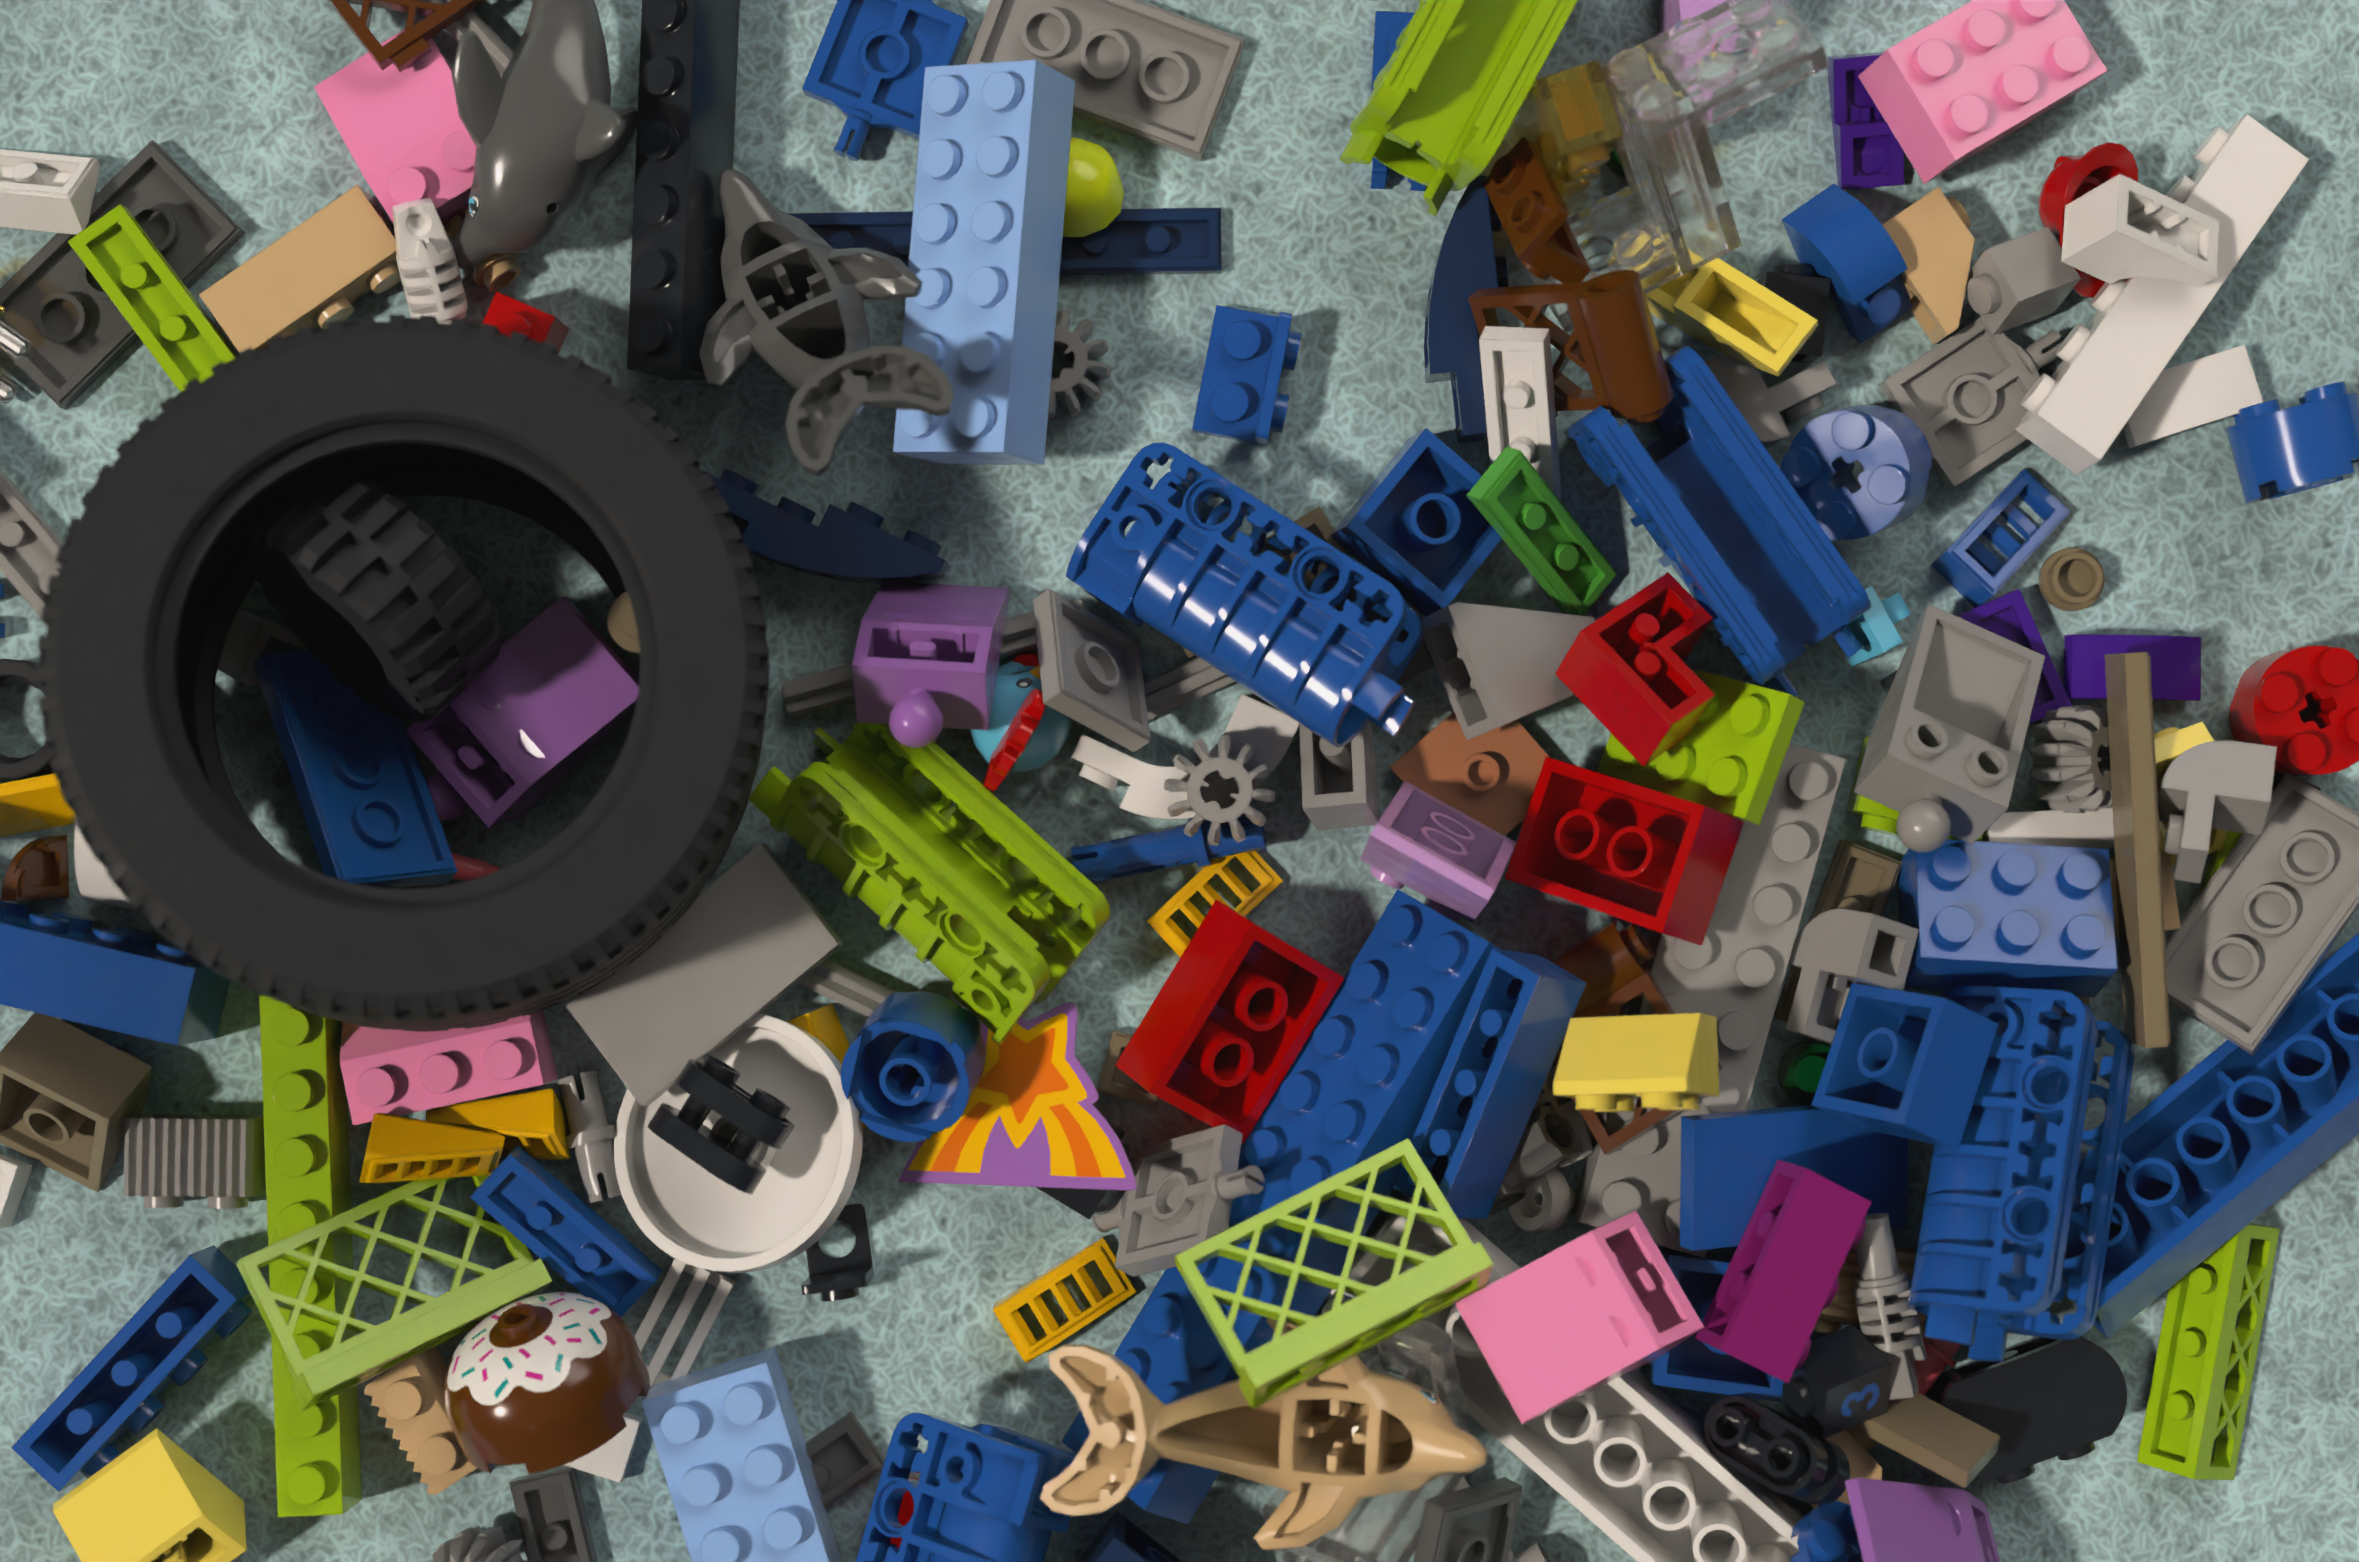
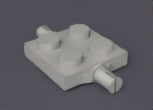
M1980 317L1878 385L1894 410L1904 413L1912 419L1923 432L1932 454V466L1948 490L1956 487L2027 440L2026 437L2015 430L2028 411L2020 403L2040 377L2038 370L2058 357L2055 354L2061 343L2044 354L2041 352L2044 348L2062 337L2054 329L2050 330L2046 335L2025 349H2022V347L2007 338L2004 332L1992 335Z
M1223 1124L1135 1149L1132 1170L1138 1185L1135 1191L1125 1190L1123 1197L1118 1202L1098 1206L1094 1212L1097 1215L1092 1216L1093 1225L1099 1232L1104 1233L1119 1228L1120 1240L1115 1268L1135 1277L1176 1267V1255L1229 1229L1232 1202L1237 1197L1260 1193L1264 1186L1258 1184L1264 1183V1176L1257 1166L1251 1165L1238 1170L1242 1133Z

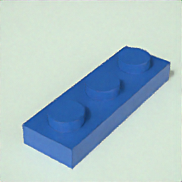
M518 1145L470 1196L474 1202L580 1293L606 1304L617 1312L620 1317L658 1280L662 1272L660 1267Z

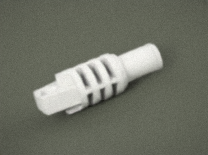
M430 198L393 206L396 261L411 318H421V315L435 316L438 323L451 324L452 318L463 319L466 316V310H468V303L454 246L448 239L434 203Z

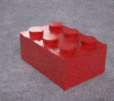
M1546 756L1504 878L1702 946L1744 821L1691 801Z
M1216 899L1115 1066L1151 1094L1208 1125L1216 1127L1225 1124L1242 1133L1241 1143L1244 1144L1343 982L1344 977Z

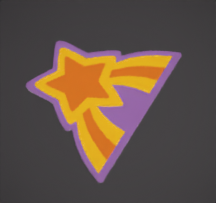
M1071 1001L1030 1021L1021 1017L1013 1027L1010 1035L1001 1045H998L992 1039L994 1033L980 1021L981 1035L985 1046V1065L982 1076L964 1112L951 1127L932 1134L929 1139L918 1141L898 1182L1135 1191L1138 1185L1121 1141L1108 1121L1092 1105L1099 1100V1095L1093 1081L1075 1057L1078 1021L1076 1004Z

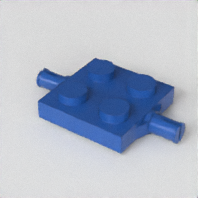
M837 0L802 87L806 96L836 107L847 117L833 151L844 158L847 154L849 160L858 161L870 127L889 128L919 140L925 67L953 65L969 26L968 19L938 7L932 0Z

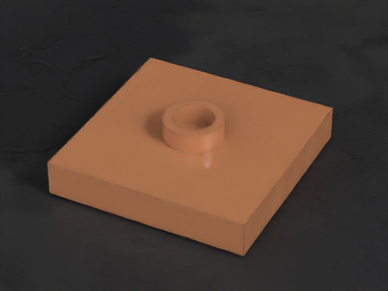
M1453 711L1396 760L1389 769L1402 784L1404 781L1409 782L1505 836L1525 819L1544 760L1549 755L1518 720L1466 740Z

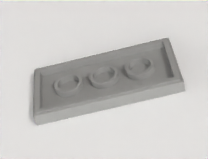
M990 0L966 64L1038 60L1075 80L1073 114L1201 161L1246 40L1140 0Z
M2287 772L2271 795V803L2262 835L2243 833L2180 921L2181 928L2175 929L2165 942L2168 1003L2253 1056L2359 908V813Z
M760 843L702 891L673 926H670L661 935V938L630 964L621 967L614 975L600 984L577 995L565 1006L641 1107L649 1106L676 1084V1079L689 1059L702 1062L707 1054L711 1055L844 944L768 845Z

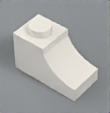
M2118 174L2065 205L2061 262L2109 284L2127 278L2155 277L2184 282L2198 288L2217 278L2220 221L2122 174Z

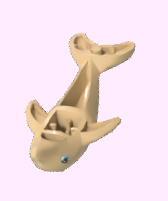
M1267 1318L1266 1321L1275 1332L1278 1320ZM1285 1323L1282 1335L1298 1326ZM1064 1345L1048 1355L1050 1370L1065 1383L1075 1396L1090 1430L1087 1440L1073 1463L1058 1477L1043 1486L1040 1497L1052 1511L1071 1516L1104 1512L1125 1498L1159 1458H1165L1230 1473L1261 1484L1290 1491L1268 1521L1254 1536V1539L1262 1550L1303 1547L1339 1527L1363 1498L1418 1489L1440 1475L1447 1473H1470L1485 1465L1487 1459L1485 1447L1474 1436L1457 1428L1437 1395L1416 1383L1369 1370L1358 1354L1254 1409L1251 1408L1239 1387L1240 1378L1192 1393L1169 1404H1163L1132 1368L1111 1353L1089 1345Z

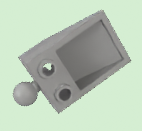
M1930 604L1921 613L1872 730L1854 790L1855 793L1900 812L1896 823L1899 839L1909 849L1924 853L1941 847L1946 842L1949 834L1973 844L2008 809L2045 656Z

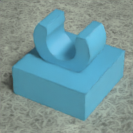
M1872 586L1864 589L1870 599L1871 608L1847 624L1852 634L1862 646L1850 658L1846 656L1851 667L1878 656L1903 642L1893 624L1906 618L1911 613L1899 592L1882 601L1878 598Z

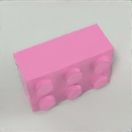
M1972 0L1887 49L1858 77L1919 177L1926 184L2075 96L2107 72V69L2064 0Z

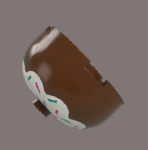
M565 1292L545 1293L520 1299L498 1309L478 1323L464 1337L456 1348L447 1368L444 1382V1404L450 1425L465 1458L473 1466L491 1473L496 1465L525 1464L528 1473L533 1474L575 1461L593 1452L615 1437L627 1426L623 1414L630 1408L638 1396L648 1395L650 1378L637 1342L629 1326L617 1312L606 1304L581 1294Z

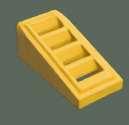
M1256 851L1213 859L1211 866L1204 867L1147 919L1151 927L1180 958L1191 939L1170 916L1180 909L1199 928L1205 917L1189 901V898L1197 891L1211 906L1217 899L1230 907L1208 883L1216 873L1242 901L1233 910L1243 916L1250 913L1283 882ZM1234 857L1260 883L1252 893L1227 867L1226 864Z
M551 1088L426 1110V1121L502 1134V1136H505L501 1156H507L518 1145L533 1159H570V1149L567 1148L565 1138L570 1135L567 1116L554 1090Z
M380 1112L378 1114L374 1113L359 1182L389 1183L489 1175L498 1165L504 1147L505 1136L483 1130Z
M1104 1236L994 1304L993 1311L1025 1363L1048 1351L1137 1292L1128 1275L1115 1268L1116 1256ZM1092 1260H1095L1113 1290L1103 1297L1084 1265ZM1070 1274L1073 1275L1090 1305L1082 1310L1079 1309L1062 1281ZM1049 1288L1067 1316V1319L1059 1324L1040 1295ZM1028 1303L1045 1331L1036 1338L1018 1308Z

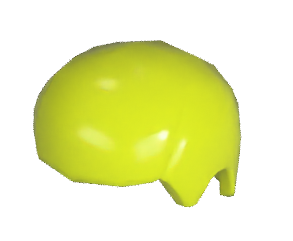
M1071 137L1063 237H1084L1106 228L1121 213L1124 190L1119 172L1110 154L1098 144Z

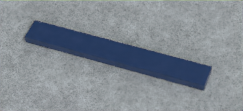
M1221 208L1121 209V213L1102 230L1084 237H1063L1060 275L1222 274ZM913 212L787 213L803 220L834 249L867 247L899 258L907 267L909 265Z

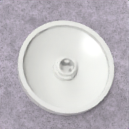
M759 1014L711 1054V1056L723 1061L741 1074L735 1084L752 1095L757 1088L762 1089L790 1107L785 1118L795 1127L782 1148L776 1149L761 1142L752 1157L767 1171L753 1194H747L723 1182L662 1140L647 1127L661 1103L681 1110L690 1094L677 1085V1083L649 1106L642 1107L627 1089L619 1109L614 1137V1164L618 1185L626 1207L635 1223L657 1247L675 1259L697 1268L729 1273L756 1272L780 1265L800 1255L816 1243L837 1220L852 1193L859 1173L863 1148V1125L859 1118L861 1112L854 1105L851 1095L847 1100L841 1084L842 1065L829 1048L806 1030L792 1023ZM712 1109L703 1122L706 1127L728 1142L732 1141L739 1130L737 1126Z

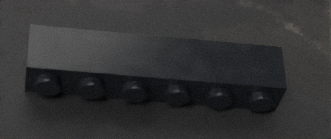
M642 0L627 369L667 380L706 379L699 355L708 321L726 301L720 256L725 241V221L718 192L721 174L726 169L733 168L740 0Z

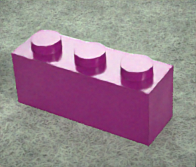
M1777 1160L1702 1322L1704 1327L1698 1331L1695 1338L1789 1383L1794 1370L1804 1363L1811 1347L1810 1335L1821 1311L1830 1305L1836 1295L1839 1284L1837 1276L1849 1250L1859 1243L1866 1228L1865 1215L1872 1201L1807 1168Z

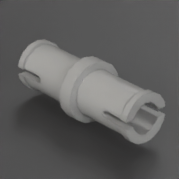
M598 1070L580 1073L585 1094L584 1100L579 1098L574 1075L557 1079L571 1135L565 1137L567 1148H574L586 1204L603 1200L598 1179L599 1173L604 1175L608 1197L621 1196L616 1177L614 1145L612 1141L615 1137L616 1125L608 1124L598 1081Z

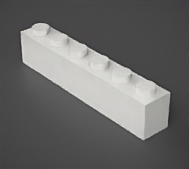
M2248 114L2227 131L2217 126L2203 141L2194 155V158L2201 162L2193 176L2189 178L2183 175L2166 194V196L2220 221L2217 278L2198 288L2184 282L2155 277L2127 278L2113 284L2105 282L2090 303L2091 306L2098 310L2087 327L2079 323L2057 349L2055 355L2063 361L2052 377L2046 373L2041 375L2020 403L2028 411L2015 430L2076 475L2102 459L2309 160Z

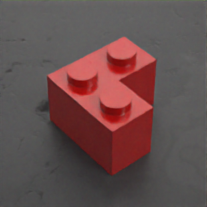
M1666 573L1582 629L1555 674L1633 757L1645 767L1688 736L1715 696L1708 686L1684 663L1713 618L1669 573Z

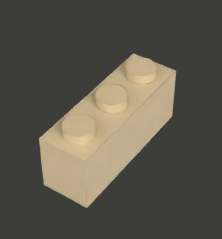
M356 185L201 292L199 296L238 352L251 347L253 352L256 353L269 347L267 340L278 336L285 338L297 334L299 329L310 326L312 330L318 326L326 330L328 329V322L338 320L343 322L354 311L351 303L371 289L374 293H381L401 281L396 261L394 227L374 198L359 185Z

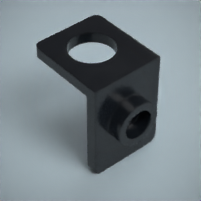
M862 1204L845 1205L837 1220L849 1224L855 1233V1245L849 1254L840 1258L830 1257L821 1250L818 1241L806 1250L809 1276L801 1284L802 1295L820 1293L821 1301H836L860 1295L859 1287L867 1286L874 1276L865 1207Z

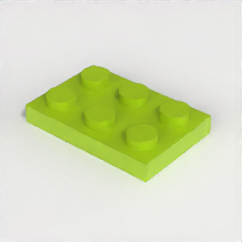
M1690 668L1715 696L1686 738L1643 767L1614 735L1610 734L1597 769L1598 773L1691 801L1739 820L1760 825L1805 702L1788 693Z

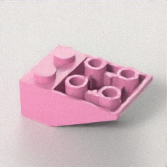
M1637 1211L1585 1233L1455 1304L1522 1424L1661 1357L1704 1327Z

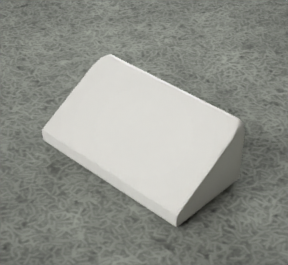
M0 149V227L73 235L79 234L86 229L89 222L100 171L98 159Z

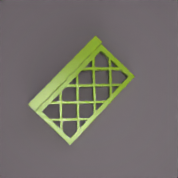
M1409 1138L1175 1256V1265L1240 1377L1239 1387L1252 1409L1486 1287L1494 1265L1481 1242L1473 1244ZM1402 1162L1416 1185L1411 1204L1372 1193L1377 1175ZM1368 1180L1365 1190L1354 1187ZM1421 1195L1430 1209L1418 1206ZM1335 1196L1361 1204L1354 1232L1350 1233L1315 1223L1320 1203ZM1368 1206L1407 1217L1399 1247L1360 1236ZM1310 1209L1307 1220L1295 1217ZM1414 1220L1442 1227L1453 1247L1434 1257L1406 1249ZM1275 1226L1303 1233L1295 1263L1257 1253L1262 1233ZM1310 1236L1349 1247L1341 1277L1302 1266ZM1251 1239V1243L1248 1250L1237 1247L1241 1243ZM1356 1249L1395 1260L1390 1280L1374 1287L1348 1279ZM1216 1256L1244 1263L1236 1293L1207 1286L1197 1266ZM1402 1262L1415 1266L1399 1275ZM1252 1266L1290 1276L1282 1307L1243 1296ZM1298 1279L1337 1290L1332 1309L1319 1317L1289 1310ZM1344 1292L1357 1296L1341 1305ZM1218 1303L1231 1307L1228 1319H1226ZM1239 1309L1278 1320L1272 1341L1246 1354L1233 1331ZM1285 1323L1298 1326L1282 1335Z
M488 1175L469 1177L476 1189ZM454 1177L414 1180L239 1259L236 1265L294 1380L291 1389L302 1411L473 1329L487 1316L510 1303L541 1294L552 1282L541 1258L534 1261L526 1245L490 1214L489 1216L493 1223L483 1220L485 1210L477 1205L474 1216L440 1205L439 1202L446 1183L459 1178ZM435 1189L431 1201L418 1197ZM403 1205L426 1213L416 1243L380 1231L387 1210ZM376 1216L372 1228L358 1224ZM434 1216L469 1228L459 1258L424 1246ZM341 1231L367 1240L357 1271L320 1259L329 1236ZM478 1231L502 1239L513 1261L495 1270L468 1261ZM316 1243L312 1256L299 1252V1250ZM376 1243L411 1255L401 1286L365 1274ZM420 1258L455 1270L448 1292L438 1297H433L409 1289ZM279 1259L306 1267L307 1270L296 1299L270 1291L259 1268ZM315 1271L352 1283L341 1314L304 1302ZM464 1273L477 1277L460 1286ZM360 1286L396 1297L389 1320L376 1326L349 1317ZM405 1301L419 1305L401 1314ZM278 1307L291 1311L287 1324ZM299 1314L336 1326L329 1348L305 1360L292 1336ZM345 1329L359 1333L340 1343Z

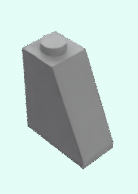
M1457 602L1421 619L1423 640L1466 740H1470L1575 695L1555 673L1580 631L1595 621L1594 617Z

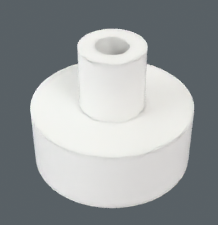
M1554 1168L1525 1186L1527 1195L1508 1209L1513 1221L1520 1228L1527 1231H1552L1563 1224L1568 1212L1574 1207L1575 1193L1568 1186L1563 1174Z

